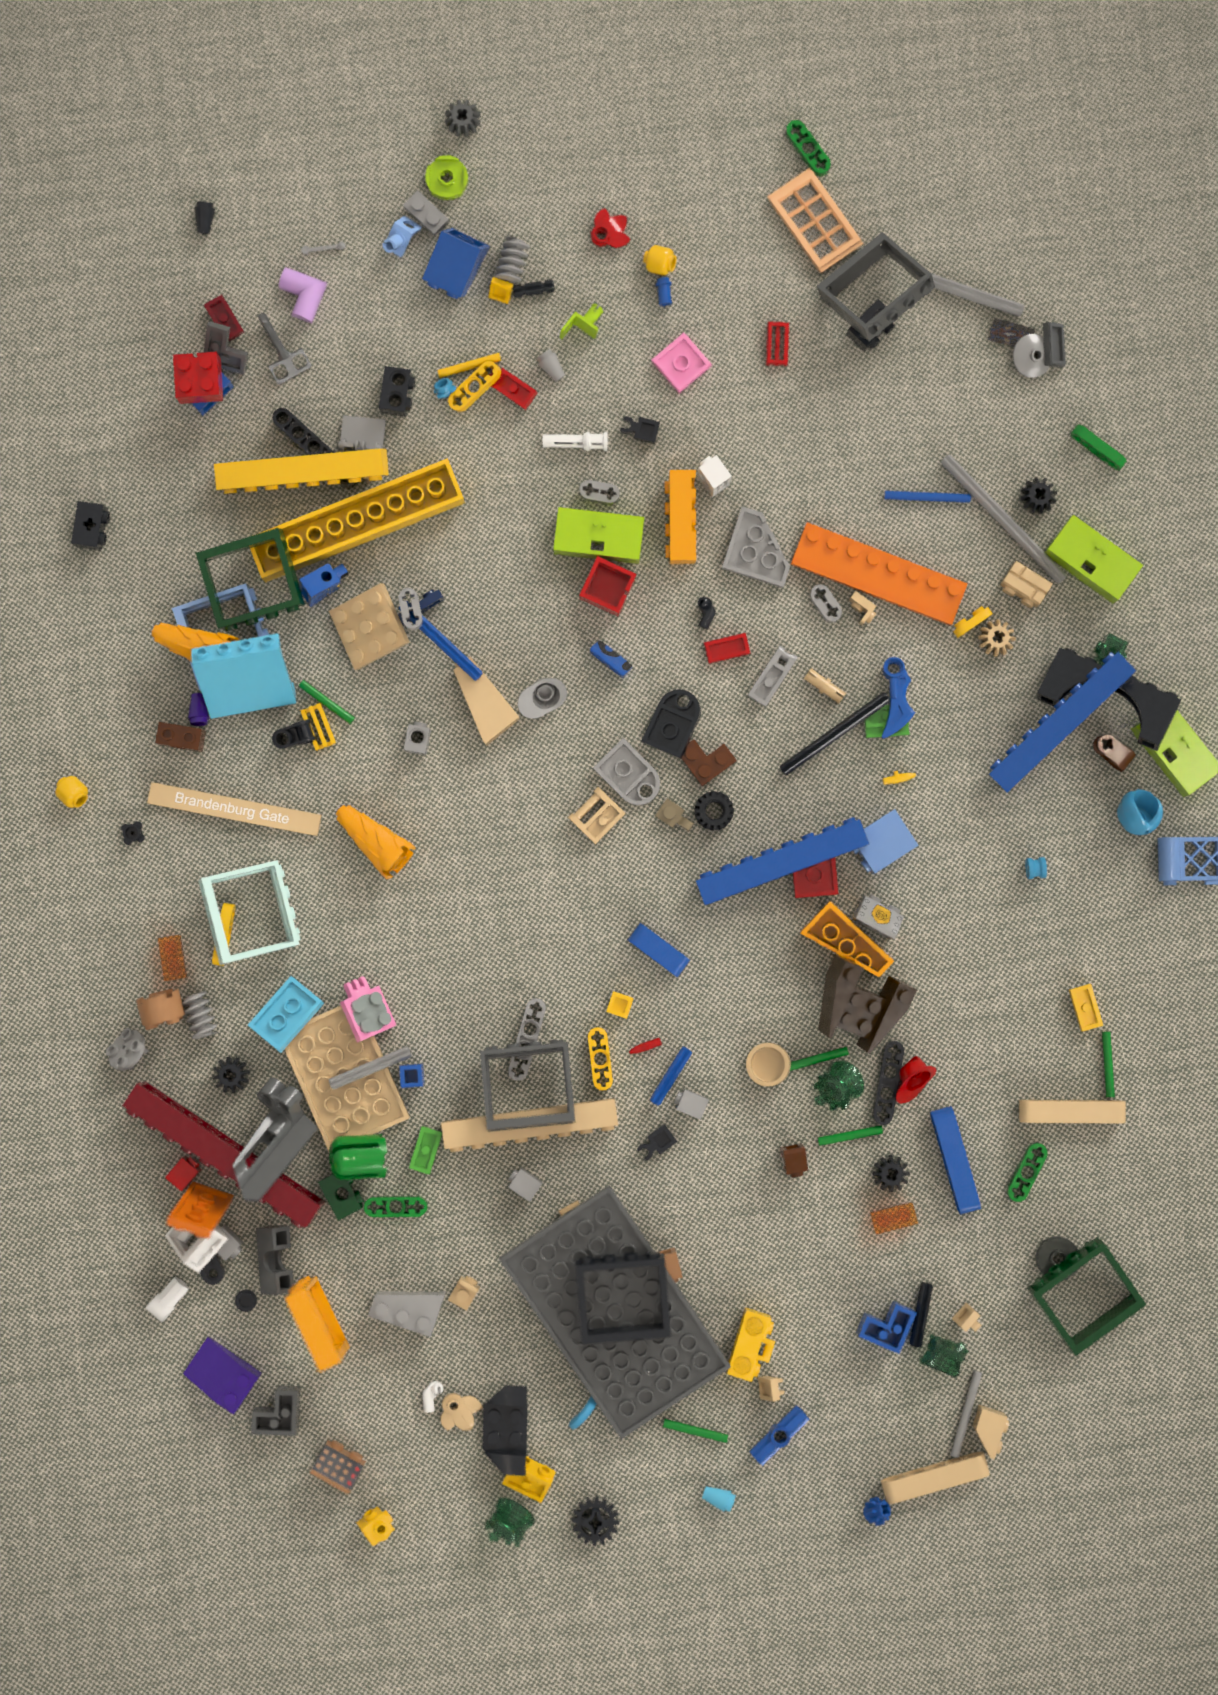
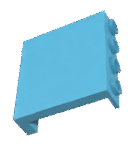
M279 634L191 649L192 666L211 719L296 704L295 686L293 682L291 683L280 647Z

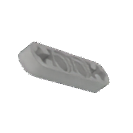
M534 998L528 1002L516 1044L521 1045L537 1041L546 1011V1005L543 1000ZM536 1002H539V1006L542 1007V1011H538L536 1014V1018H540L539 1022L534 1019H526L527 1014L532 1016L533 1009L530 1008V1005H534ZM529 1022L534 1023L537 1028L535 1034H526L524 1032L525 1024ZM533 1055L518 1057L522 1060H528L527 1064L522 1063L521 1069L524 1070V1074H520L519 1077H516L515 1072L512 1071L513 1067L516 1068L519 1061H514L515 1057L511 1058L508 1073L513 1080L520 1081L527 1076Z

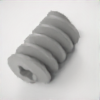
M506 236V241L503 243L504 249L501 251L502 257L498 260L500 266L496 268L498 274L494 275V277L513 283L514 286L515 282H521L522 280L516 275L524 273L519 266H525L526 262L521 260V258L528 257V254L523 249L528 250L530 246L521 239Z
M207 991L185 997L186 1000L182 1002L183 1006H189L184 1013L191 1014L186 1021L194 1023L189 1030L197 1032L192 1036V1039H201L219 1033L212 1031L217 1027V1024H210V1021L215 1016L207 1015L212 1010V1007H205L209 999H202L207 994Z

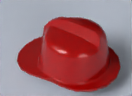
M914 1056L899 1072L902 1085L896 1093V1101L902 1104L917 1097L936 1074V1067L927 1066L918 1056Z

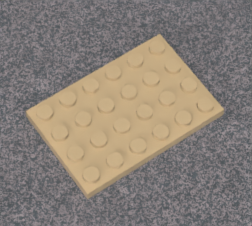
M342 1006L311 1018L284 1049L328 1151L333 1139L338 1136L372 1135L410 1118L389 1067L333 1090L329 1084L330 1078L383 1057L375 1035L357 1043Z

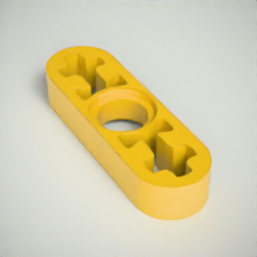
M492 361L484 362L450 394L448 398L449 406L457 412L467 410L500 378V367ZM488 368L493 369L492 372H493L494 374H493L492 376L487 375V374H488V371H487ZM482 376L486 383L478 377ZM473 381H478L480 384L479 390L474 393L471 392L470 384ZM464 390H465V392H466L467 394H469V395L471 396L470 398H468L467 396H465L466 394L463 393ZM457 397L462 398V399H461V402H462V405H461V406L457 405V401H456V398H457Z
M224 903L220 917L229 948L236 905ZM214 946L212 964L224 966L225 964H219L216 948Z
M595 1027L588 1034L593 1084L599 1090H607L613 1082L608 1037L603 1028ZM595 1031H599L601 1035H604L600 1043L601 1046L606 1045V1050L596 1049L592 1051V1046L597 1047L596 1040L591 1039V1036L595 1035ZM599 1052L604 1053L607 1057L605 1064H596L594 1062L595 1054ZM608 1066L609 1071H604V1076L609 1078V1082H606V1086L603 1087L601 1083L596 1081L600 1078V1071L595 1073V1068L603 1069Z

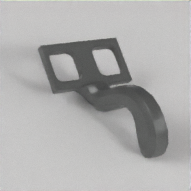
M265 313L258 315V319L278 353V361L268 366L278 385L312 367L302 348L292 353L287 351ZM303 354L307 364L298 369L292 362V358ZM280 364H284L288 370V375L278 379L273 369Z

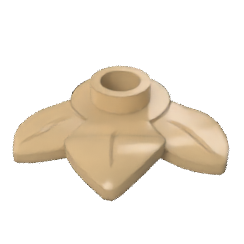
M450 1393L442 1401L444 1411L440 1416L441 1424L447 1431L455 1425L461 1430L470 1431L474 1426L472 1414L480 1411L483 1408L482 1404L471 1395L461 1397L457 1393ZM451 1403H457L455 1407H450Z

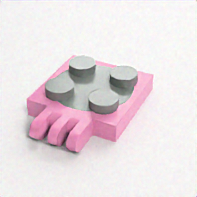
M364 976L358 978V980H352L351 983L347 982L344 984L348 999L340 1002L357 1043L396 1026L379 986L370 989Z

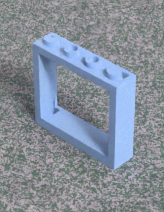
M246 583L217 593L220 603L244 595L250 612L260 609H256L254 603L257 600L254 589L249 588ZM206 596L172 608L177 625L190 628L186 615L208 608L211 604L209 597ZM264 617L258 619L259 623L254 624L258 637L269 635L267 628L263 629L261 624ZM190 662L191 667H192V670H193V673H194V676H195V679H196V682H197V685H198V688H199V690L201 691L200 686H199V683H198V680H197V677H196V675H195V672H194V669H193V666H192V662Z

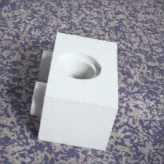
M717 455L713 458L709 456L701 461L697 474L698 479L711 497L729 486L732 477Z

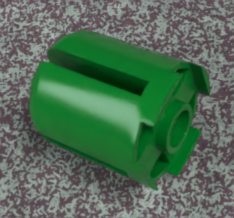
M382 1134L338 1136L334 1138L329 1149L331 1173L339 1180L385 1178L387 1167L383 1168L385 1154H387L385 1137H381Z

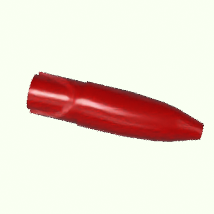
M656 1038L633 1047L629 1053H641L658 1047L662 1044L661 1039Z

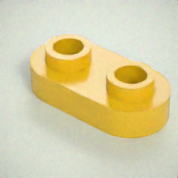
M981 606L972 612L974 617L968 621L963 618L954 625L956 629L953 631L956 637H961L993 615L989 607L984 609Z

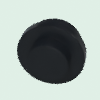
M248 1289L240 1291L235 1297L236 1307L243 1312L253 1310L257 1304L256 1294Z

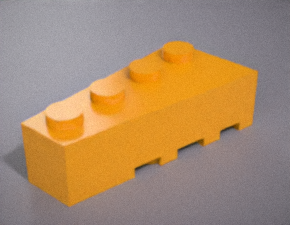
M670 470L668 481H664V492L669 494V502H665V515H669V524H665V537H669V545H665V558H670V564L696 563V488L694 487L696 470Z
M830 900L800 931V934L836 954L856 962L865 970L878 977L894 962L891 956Z

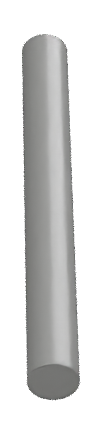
M973 1371L950 1454L955 1458H959L982 1376L980 1371Z

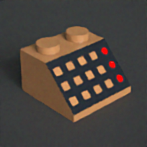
M328 1440L310 1473L349 1494L366 1461L363 1460L361 1454L355 1451L350 1453L343 1449L344 1445L340 1442Z

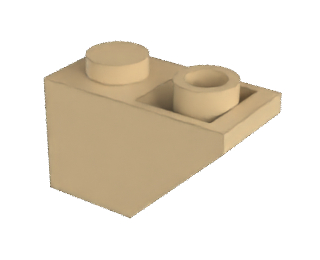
M979 1405L972 1426L988 1456L995 1459L996 1454H999L1002 1449V1441L1000 1440L1002 1434L1007 1432L1009 1420H1007L1008 1417L1005 1413Z

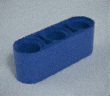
M639 923L627 939L677 978L690 962V959L642 923Z

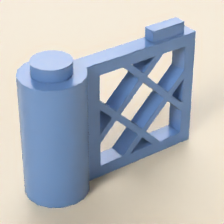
M1218 837L1157 838L1159 881H1163V886L1177 885V881H1204V885H1218ZM1184 842H1191L1197 848L1190 856L1185 852ZM1208 842H1215V851L1210 856L1203 847ZM1199 851L1207 858L1201 867L1193 860ZM1190 862L1197 871L1192 876H1185V867ZM1210 862L1216 867V876H1209L1203 870Z

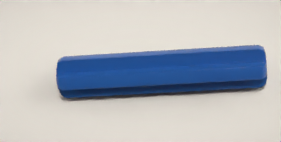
M686 1047L680 1049L651 1096L650 1101L658 1106L662 1103L690 1058L691 1050Z

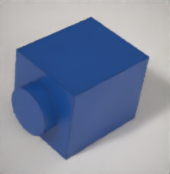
M423 1063L399 1066L401 1088L422 1087L425 1085Z

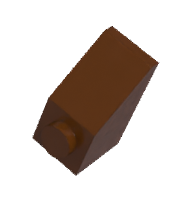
M799 1143L780 1147L785 1174L791 1175V1178L803 1176V1172L808 1171L805 1146Z

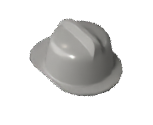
M556 678L538 679L534 684L523 690L518 697L517 705L520 713L527 718L535 719L557 709L566 700V686Z

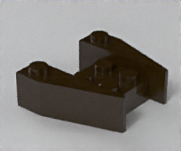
M835 954L826 973L818 1030L830 1039H832L837 1027L859 1035L860 1038L856 1045L870 1054L908 1011L917 989L892 976H888L880 995L856 986L864 968L850 959Z

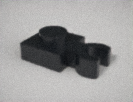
M625 416L623 418V421L628 422L630 427L627 429L621 427V433L630 434L633 432L635 433V440L655 444L660 425L659 421L639 417L637 423L631 417Z
M663 1124L647 1136L650 1142L639 1145L637 1150L638 1152L643 1148L649 1150V1154L644 1157V1160L647 1161L652 1158L655 1150L662 1154L674 1145L677 1140L666 1125Z

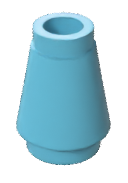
M706 1486L702 1499L723 1512L725 1510L730 1512L736 1495L732 1494L730 1490Z

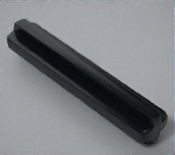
M922 1282L920 1285L916 1316L910 1338V1345L917 1348L922 1347L933 1285L927 1282Z

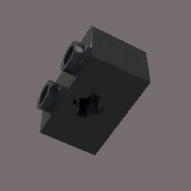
M78 501L71 544L78 548L101 551L102 545L106 544L107 534L104 531L105 525L110 520L108 508L103 504ZM94 523L96 526L90 530L88 525L91 526Z

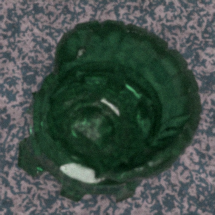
M833 1062L827 1072L817 1077L819 1080L814 1084V1089L819 1090L820 1096L815 1097V1104L823 1106L827 1102L830 1104L829 1109L833 1111L838 1107H841L842 1110L846 1109L850 1101L859 1098L863 1093L864 1080L861 1072L849 1062Z
M930 1334L927 1351L919 1358V1362L949 1376L957 1377L960 1374L961 1363L966 1360L965 1357L970 1351L966 1349L963 1342L955 1343Z
M501 1497L497 1501L495 1512L485 1522L484 1527L487 1530L493 1529V1532L488 1534L490 1542H498L502 1538L506 1540L505 1544L510 1546L514 1541L515 1547H519L526 1531L535 1524V1518L521 1504L509 1498Z

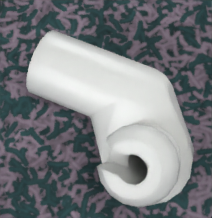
M438 1381L431 1382L422 1392L425 1413L435 1411L434 1399L439 1393L443 1392V1385Z

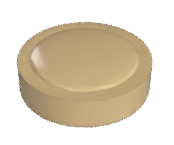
M762 1043L755 1046L748 1054L746 1060V1069L750 1078L755 1083L766 1087L782 1083L787 1078L791 1068L788 1053L783 1047L775 1043Z

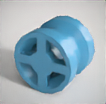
M1039 857L1037 860L1026 858L1025 869L1027 879L1047 877L1045 857Z

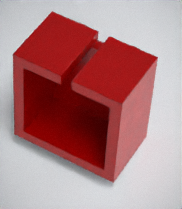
M217 352L197 353V357L193 353L173 355L175 398L180 404L223 401L221 358Z
M597 556L579 594V599L619 617L637 574Z

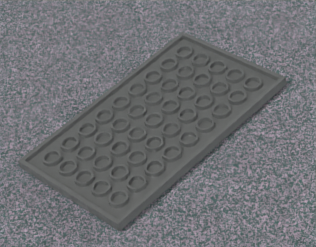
M608 1185L500 1256L499 1260L620 1439H622L731 1368V1365L667 1269L666 1279L671 1337L582 1345L576 1260L586 1258V1256H592L593 1259L602 1258L606 1254H614L615 1257H620L630 1252H635L638 1255H645L648 1251L655 1252L612 1187ZM659 1266L583 1272L588 1329L663 1323Z

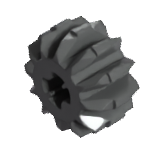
M458 99L457 106L450 103V110L445 111V116L447 117L445 125L449 126L450 133L456 131L458 138L461 136V133H464L465 137L468 138V131L475 133V127L481 124L479 120L481 117L480 112L476 111L477 106L475 104L469 106V100L461 104V101Z

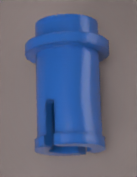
M668 277L658 278L655 287L658 288L659 306L673 304L670 289L672 282Z

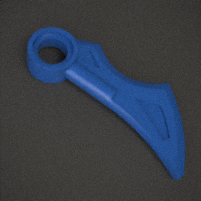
M897 657L888 658L884 662L882 670L890 685L889 714L882 733V739L893 735L903 728L916 713L909 706L906 699V690L911 679L905 670L904 662ZM896 664L900 671L896 674L890 673L888 666Z

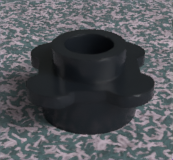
M136 821L134 824L122 825L121 831L123 832V841L126 845H131L132 842L138 841L141 843L144 841L145 836L141 830L143 827L142 823Z

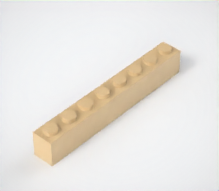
M615 1098L574 1103L576 1123L488 1132L486 1116L443 1121L441 1126L444 1148L450 1149V1152L463 1151L464 1146L480 1149L484 1148L486 1143H493V1146L506 1145L508 1140H515V1143L528 1142L530 1137H536L537 1140L549 1139L551 1134H558V1137L571 1136L573 1131H580V1134L593 1133L595 1128H601L602 1131L614 1130V1126L618 1125ZM566 1104L494 1114V1120L568 1113Z

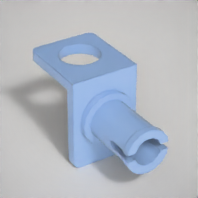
M403 216L394 222L387 239L382 244L384 250L402 257L412 236L419 232L422 227L408 217ZM404 223L411 225L413 228L407 227Z

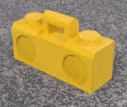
M745 1307L729 1358L731 1368L726 1370L728 1375L752 1382L753 1377H758L761 1364H758V1361L761 1360L769 1363L775 1344L774 1340L766 1338L767 1334L771 1335L774 1322H771L772 1318L770 1315ZM761 1343H766L762 1355L758 1354Z

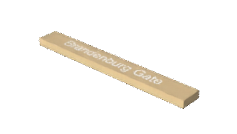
M151 782L147 801L148 804L313 836H318L322 818L320 814Z

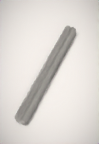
M932 274L935 289L1018 317L1023 313V304Z

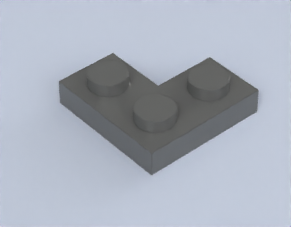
M209 321L206 328L204 352H217L221 358V369L244 375L249 352L229 347L230 327Z

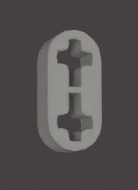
M586 480L579 487L580 496L590 502L613 505L620 497L618 487L609 483ZM588 485H591L592 490L598 491V493L591 492L590 496H587L583 488L587 489ZM609 489H612L616 497L612 496L611 500H608L607 495L601 494V492L608 493Z
M814 586L810 592V599L825 621L829 623L838 621L842 615V609L826 586ZM816 590H818L819 592H825L823 596L824 600L826 601L825 603L821 600V598L816 599L814 597L816 595ZM827 604L832 610L835 608L837 609L835 618L833 616H827V613L829 611L826 607Z
M405 588L399 593L403 623L407 629L417 630L423 623L419 598L414 589ZM407 593H410L411 597H415V599L411 600L412 607H408L407 602L402 601V599L406 598ZM410 611H413L415 618H419V620H416L415 625L407 622L410 619Z

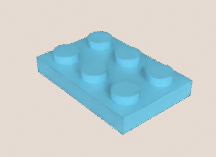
M290 976L251 1020L248 1026L281 1053L323 1006L324 1002Z

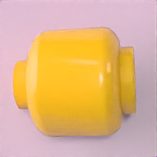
M659 245L652 246L649 251L645 252L643 257V263L646 264L647 271L661 276H666L669 272H673L677 261L672 249Z
M63 777L57 782L55 795L66 807L78 808L87 801L88 788L77 777Z

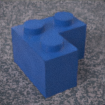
M892 1301L885 1320L864 1312L856 1333L865 1340L900 1354L916 1312L907 1306Z

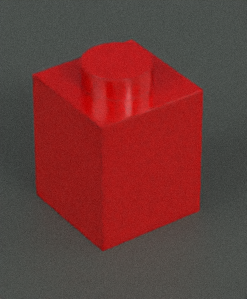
M184 1156L165 1178L182 1192L202 1169L199 1167L200 1163L195 1158Z

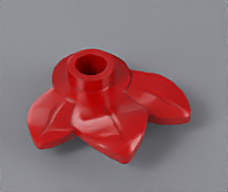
M605 208L596 214L594 218L595 227L591 231V240L596 246L604 247L609 245L613 248H620L630 242V237L623 233L627 226V216L617 215L610 217ZM600 233L604 234V235H605V238H604V239H599V238L597 237L598 234H600Z

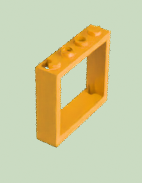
M310 1276L303 1277L288 1290L289 1294L285 1297V1300L319 1372L340 1363L349 1350L350 1345L317 1276L310 1278Z

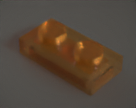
M181 935L158 938L164 981L187 978Z
M913 1202L870 1212L876 1235L918 1224Z

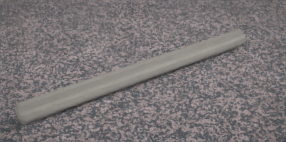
M948 454L942 459L941 464L1057 584L1061 583L1066 578V574L951 455Z

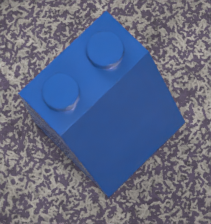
M454 228L442 230L422 279L427 281V285L438 290L441 288L447 291L446 294L452 298L464 297L490 246Z

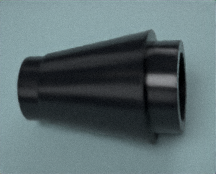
M196 202L194 212L197 233L210 234L215 214L214 203Z

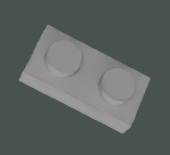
M418 190L403 205L404 209L434 237L449 222V219Z

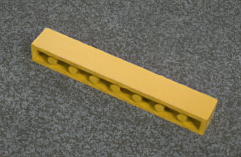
M381 448L214 464L216 490H224V494L237 493V489L243 488L245 492L258 491L257 487H265V490H278V485H286V489L299 488V483H306L307 487L320 486L319 482L327 481L328 485L341 484L340 480L348 479V483L361 482V478L369 477V481L382 480V476L389 475L387 450Z

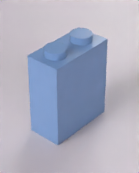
M894 809L864 828L869 845L853 850L855 855L859 853L863 859L861 865L867 873L871 872L873 875L919 845Z

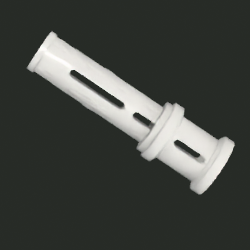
M586 432L584 435L543 434V448H584L586 451L590 449L608 451V432H604V434H590V432Z

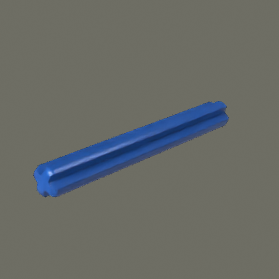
M406 601L408 607H412V605L408 601ZM410 611L409 620L416 624L415 622L419 618H415L413 611ZM422 615L423 623L419 629L474 681H477L482 676V671Z

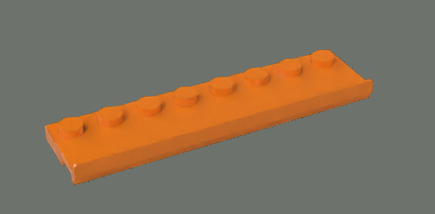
M808 522L805 525L791 565L949 626L953 624L967 587L965 582Z

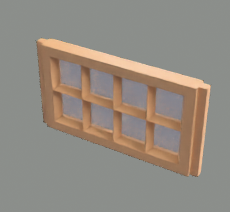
M810 168L767 196L770 204L821 274L863 245L860 237Z

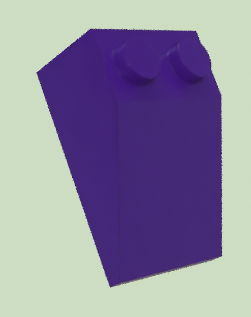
M207 1337L183 1374L215 1403L234 1415L262 1373L210 1337Z

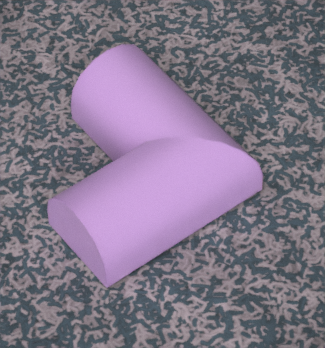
M286 267L281 274L279 288L298 296L291 315L312 324L327 283Z

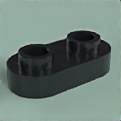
M217 1253L199 1272L204 1282L209 1285L218 1284L225 1275L224 1267ZM211 1269L217 1270V1276L211 1275Z

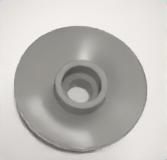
M1029 334L1017 341L1012 354L1013 363L1017 371L1029 378L1045 374L1050 366H1045L1044 337L1038 334ZM1035 351L1038 353L1037 359L1034 357Z

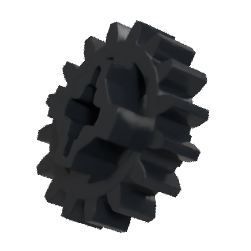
M596 1495L594 1501L586 1497V1504L580 1501V1509L574 1508L573 1513L577 1516L572 1517V1522L577 1524L573 1526V1531H579L577 1534L578 1539L585 1537L584 1544L591 1540L593 1546H596L597 1541L604 1545L605 1538L611 1541V1532L617 1533L618 1531L614 1526L619 1525V1519L614 1518L618 1516V1510L612 1511L614 1504L610 1503L607 1505V1498L605 1497L602 1501H599ZM592 1507V1510L588 1514H583L587 1509ZM600 1508L604 1509L608 1515H604ZM595 1512L597 1513V1517H598V1523H597V1525H596V1529H594V1524H593V1518L595 1517ZM583 1527H587L591 1531V1534L586 1532L583 1529ZM603 1528H608L605 1532L599 1534Z

